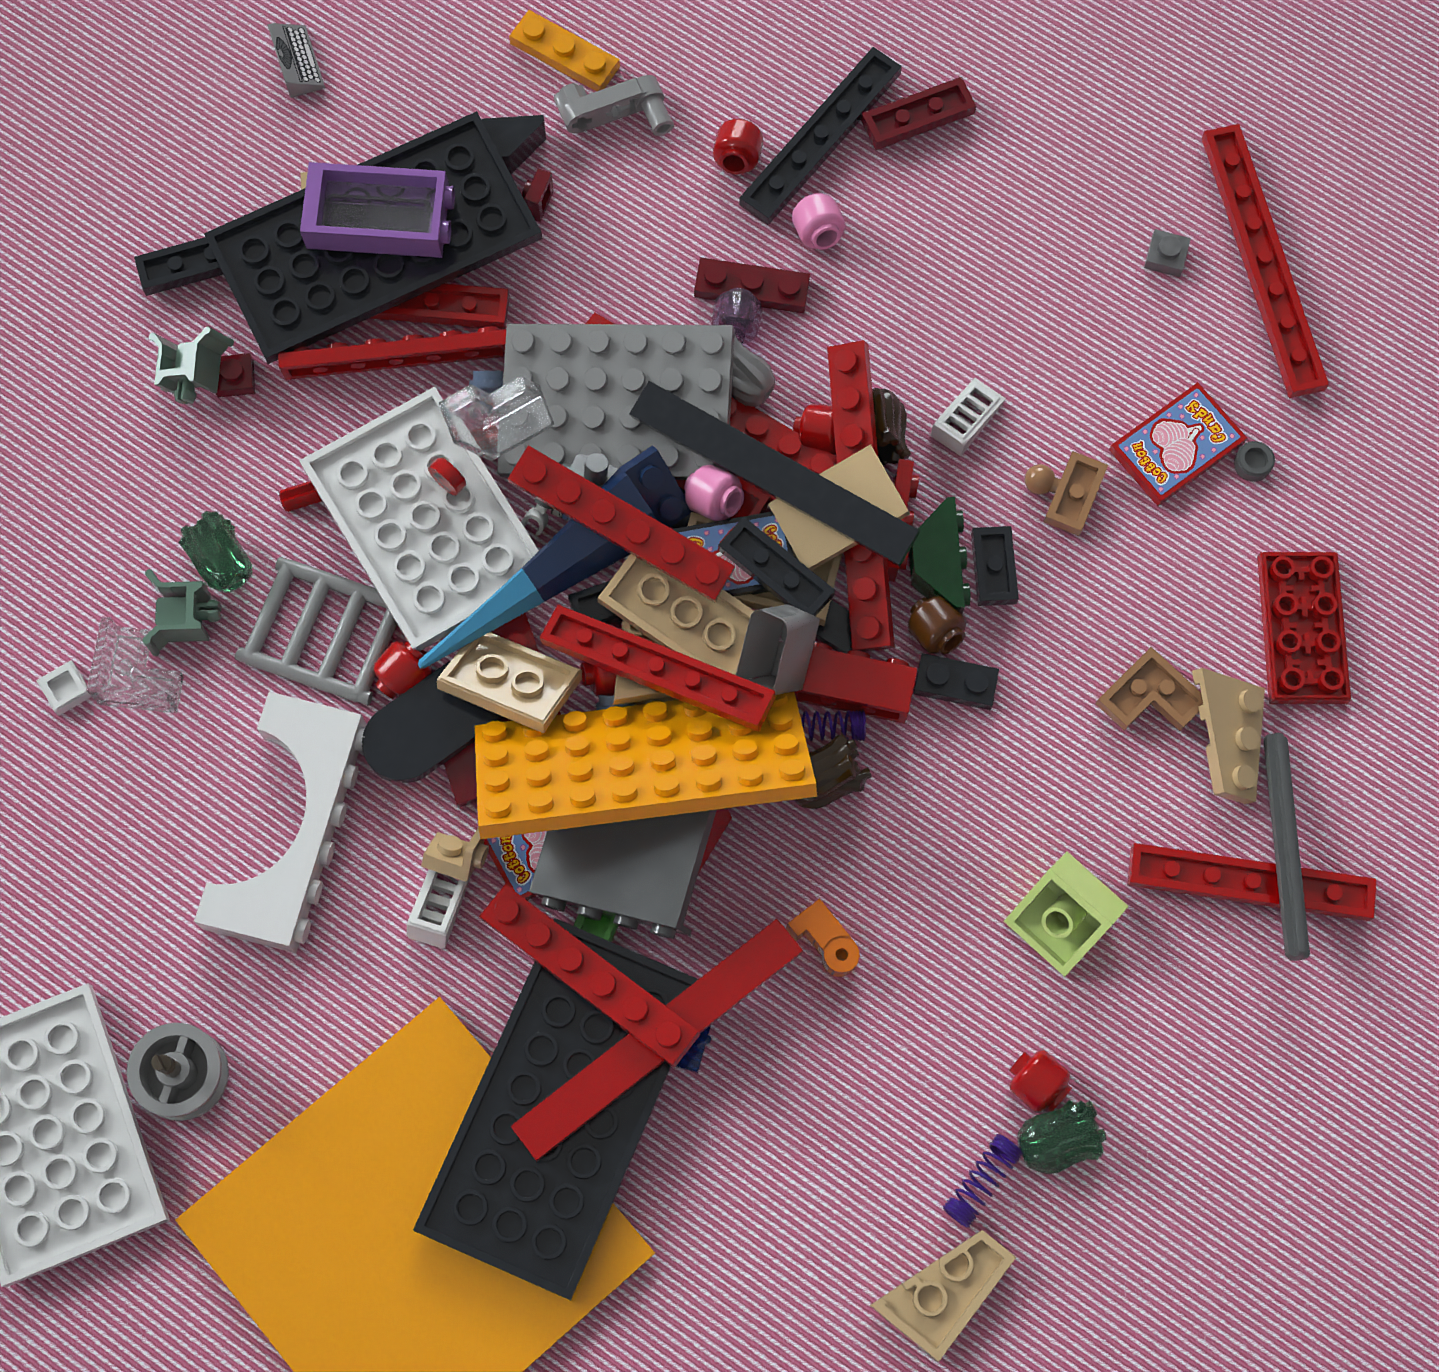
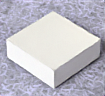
M72 660L36 680L58 716L94 696Z

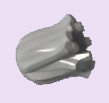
M735 335L731 397L745 406L758 407L771 395L775 387V376L770 365L763 358L745 348Z

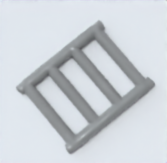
M279 557L275 565V569L278 570L277 576L245 648H238L235 653V660L368 706L373 696V692L369 690L376 676L373 665L388 648L397 626L396 621L376 588L294 560ZM293 577L313 583L314 586L280 660L260 653L289 585ZM331 589L349 595L350 599L319 671L315 672L298 666L297 662L327 593ZM366 601L387 609L355 685L335 679L333 676Z

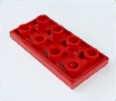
M1260 552L1257 556L1269 704H1348L1351 701L1338 552Z

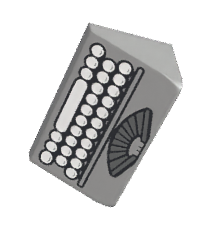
M279 23L267 24L290 98L325 89L306 26Z

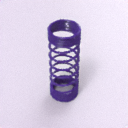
M816 710L813 714L812 727L808 712H803L801 721L803 730L806 716L811 742L814 738L816 715L818 718L820 740L824 741L827 714L831 740L836 735L838 715L841 733L846 735L848 717L850 715L852 739L854 741H864L866 738V715L864 710H853L852 712L848 710L844 724L839 710L835 713L833 724L831 714L827 710L824 714L823 725L820 714Z
M996 1134V1137L989 1143L993 1153H982L986 1162L976 1161V1166L980 1172L969 1170V1175L973 1181L968 1179L962 1180V1184L967 1191L955 1189V1193L960 1200L950 1197L945 1206H943L947 1214L967 1228H970V1225L976 1219L975 1215H979V1213L962 1198L959 1192L968 1195L983 1206H986V1203L978 1198L965 1182L993 1197L992 1193L984 1188L972 1173L983 1177L998 1188L999 1184L991 1179L979 1164L992 1169L1003 1178H1006V1175L998 1170L986 1155L1001 1161L1010 1169H1013V1166L1007 1161L1017 1164L1019 1158L1023 1156L1022 1150L1001 1134Z

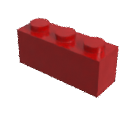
M814 642L803 689L794 691L798 702L846 712L848 710L851 712L853 710H864L866 716L905 724L910 709L917 668L910 667L908 662L901 659L889 658L886 661L870 658L871 656L868 653L850 650L847 653L833 651L827 644Z

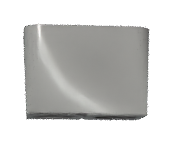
M788 604L753 611L750 615L736 675L744 679L755 678L749 681L775 690L776 695L802 690L820 618Z

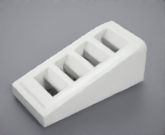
M974 378L933 424L930 436L961 457L999 410L1006 398L977 378ZM977 391L992 403L987 406L973 396L974 392ZM968 401L983 413L978 415L965 405ZM960 411L969 417L974 423L971 425L957 415ZM953 421L966 432L962 434L949 425L950 422Z
M429 869L407 922V937L444 949L452 932L470 878L467 882L459 880L456 885L437 879L438 872ZM432 889L453 895L452 899L431 893ZM430 905L445 910L446 914L428 910L426 906Z

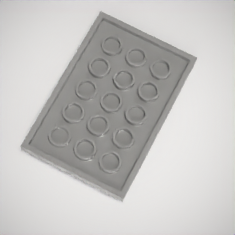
M507 324L497 474L501 477H509L528 445L560 464L567 463L572 465L578 454L588 456L592 453H600L607 457L609 465L620 468L653 445L659 451L675 480H687L692 473L704 465H714L723 469L635 420L629 413L648 381H651L730 425L735 337L733 325Z

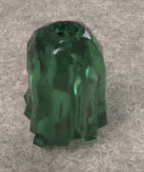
M206 511L201 514L202 519L196 521V525H185L180 530L182 537L178 543L209 587L222 593H229L242 587L250 579L252 564L235 537V526L231 525V521L224 519L223 514H218V511Z
M1069 1100L1060 1109L1036 1115L1024 1122L1018 1131L1017 1142L1023 1152L1022 1157L1030 1169L1043 1174H1054L1087 1159L1098 1160L1099 1157H1102L1104 1150L1102 1143L1106 1140V1132L1104 1129L1098 1130L1099 1126L1094 1120L1097 1111L1089 1100L1084 1103L1083 1101L1072 1102Z

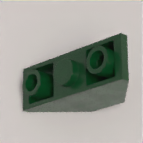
M947 497L918 528L920 534L908 553L911 586L924 597L929 599L941 596L963 614L965 607L970 606L971 602L969 583H963L962 570L967 569V551L965 546H959L958 535L964 531V517L962 510H956L955 497Z

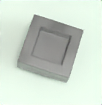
M1155 229L1144 268L1180 277L1191 238Z

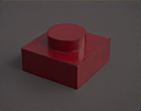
M539 168L533 180H527L525 183L522 197L535 221L541 222L553 195L554 188L552 173Z
M251 353L221 356L218 390L215 393L217 398L255 394L254 360Z

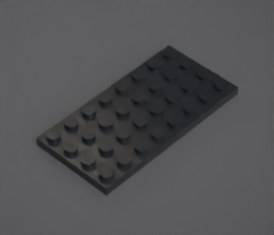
M477 111L358 164L361 166L446 171L449 186H454L455 204L454 209L447 210L446 220L451 221V240L449 244H444L442 258L307 249L300 233L305 188L204 233L267 364L277 361L279 353L293 352L300 347L310 346L543 239L539 226ZM327 181V185H326V186H328V185H330V184H332V183H334V182ZM376 184V190L381 198L396 200L405 193L406 186H402V191L394 197L383 195L380 191V185ZM352 189L344 195L343 199H332L328 202V205L324 204L325 208H327L325 226L430 233L433 213L430 199L435 194L436 189L427 196L426 205L372 201L367 191ZM354 192H361L367 196L368 201L346 199Z
M556 918L553 920L664 1005L668 1004L698 980L695 977ZM535 961L413 1231L571 1301L671 1069V1065L666 1061L536 1162L510 1126L629 1033Z

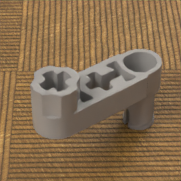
M653 75L633 78L588 95L583 85L572 83L562 87L554 95L555 104L570 133H581L640 111H644L652 128L653 135H665L674 128V122L663 103L664 94L656 77Z

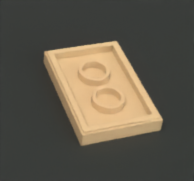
M871 445L819 474L900 520L910 515L909 510ZM779 499L768 503L797 558L811 571L858 544Z
M489 632L465 645L457 652L437 678V689L544 733L582 680V670Z

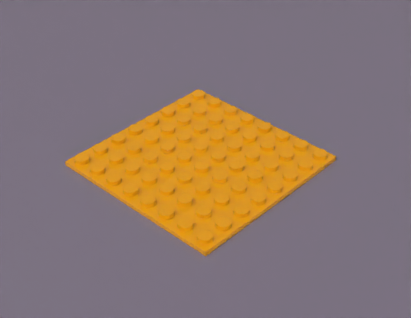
M440 996L175 1219L293 1372H524L655 1254L613 1203L574 1296L570 1301L413 1231L491 1059Z

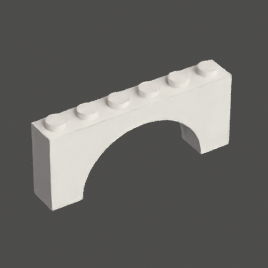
M268 693L257 730L264 740L281 746L298 761L306 786V807L303 821L288 851L278 862L262 874L234 884L206 883L194 922L201 929L293 953L297 952L299 943L304 944L306 942L311 926V921L307 919L311 904L316 905L322 893L323 882L319 878L323 865L329 866L334 854L335 843L331 842L335 827L340 828L345 819L347 805L343 804L347 789L352 790L358 776V766H355L359 751L363 752L362 737H364L363 732L367 725L362 714L282 694Z

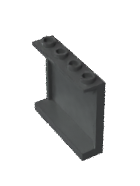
M717 809L547 831L529 892L542 898V906L564 912L567 905L578 908L577 914L589 919L600 921L603 914L615 917L613 923L625 928L637 930L638 925L643 924L651 926L650 933L661 937L674 939L676 933L691 936L692 930L683 924Z

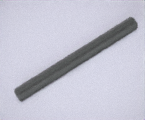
M1283 733L1266 735L1263 742L1284 952L1289 960L1299 961L1309 957L1310 949L1288 740Z

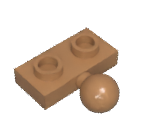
M1072 451L1061 479L1056 478L1053 470L1047 465L1036 464L1030 467L1024 478L1027 489L1037 495H1043L1049 491L1055 493L1044 523L1080 536L1108 464Z

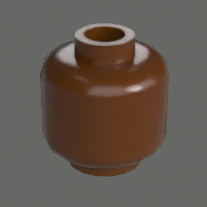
M935 596L929 599L924 597L911 607L908 631L928 653L948 654L963 642L966 635L964 632L966 620L943 597Z

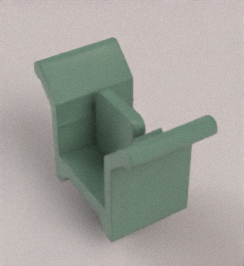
M208 326L194 339V342H185L178 345L153 332L149 334V339L158 346L154 385L160 387L162 391L174 394L175 401L181 404H193L197 395L195 388L202 387L212 393H217L221 355L228 347L233 346V339Z
M151 569L146 570L145 575L154 588L163 596L156 600V626L142 640L151 654L158 656L160 650L168 642L209 641V635L202 626V620H209V622L220 620L221 604L219 601L210 600L211 594L208 591L206 582H160Z

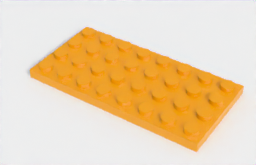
M794 692L776 695V699L759 732L681 700L652 701L647 704L626 707L612 706L607 709L586 712L572 711L567 714L556 715L544 733L515 721H492L487 724L475 725L477 810L480 839L817 797L816 780Z

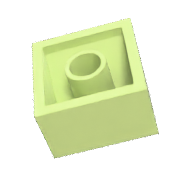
M1066 852L1043 875L1003 922L1065 977L1129 906L1070 853Z

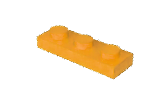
M531 10L526 12L509 35L511 45L596 92L605 89L620 68V59Z

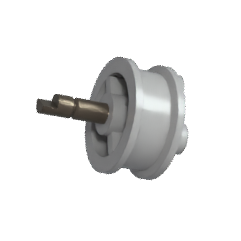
M168 1023L147 1032L134 1046L127 1064V1082L135 1100L151 1113L173 1121L195 1119L211 1110L221 1099L229 1077L227 1057L219 1043L199 1028L185 1023Z

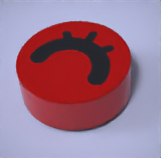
M437 458L428 467V471L434 480L450 494L457 496L466 487V480L463 475L446 459Z

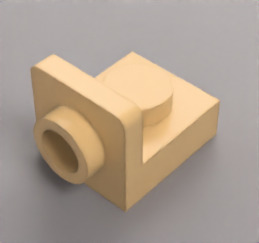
M478 828L469 842L461 840L456 836L437 832L423 854L421 867L467 882L475 868L482 869L488 855L489 846L484 845V839H480Z

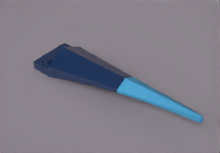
M653 445L621 466L601 487L669 528L693 512L688 508L684 493L659 451ZM571 519L487 601L419 659V668H426L631 553Z

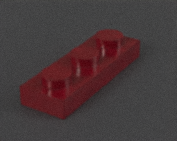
M959 77L862 113L861 122L875 150H879L975 114L977 106L963 78Z
M700 257L694 297L804 314L810 273Z

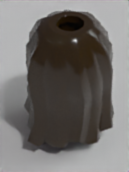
M873 388L878 458L883 466L887 463L896 464L899 459L906 460L911 455L905 444L906 410L904 404L892 391L885 388Z
M841 733L825 746L809 753L816 780L817 797L795 799L799 806L818 809L852 792L864 790L866 780L872 778L869 768L860 770L857 761L853 760L859 756L858 746L853 739L849 740L846 735Z

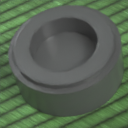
M1258 441L1242 445L1234 458V468L1237 474L1243 479L1252 482L1265 479L1275 464L1273 451L1266 444Z

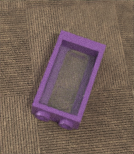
M309 162L300 233L307 249L442 258L444 244H449L451 240V221L446 219L447 210L454 209L455 188L454 186H449L446 171Z

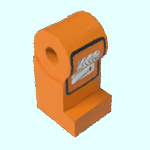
M820 898L787 924L786 930L795 941L805 935L822 956V965L830 975L844 977L850 974L858 964L860 954L856 943Z

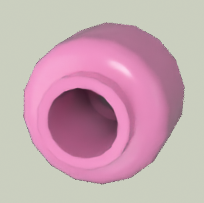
M822 193L808 195L796 205L792 213L794 227L801 242L808 248L820 250L831 248L837 244L844 233L846 226L844 217L836 201L830 195Z
M714 465L700 467L685 482V500L688 508L713 521L726 520L734 516L743 504L744 492L739 478Z

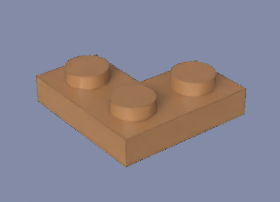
M1150 647L1095 704L1124 731L1150 705L1181 731L1199 713L1198 706L1203 705L1201 692L1155 649Z

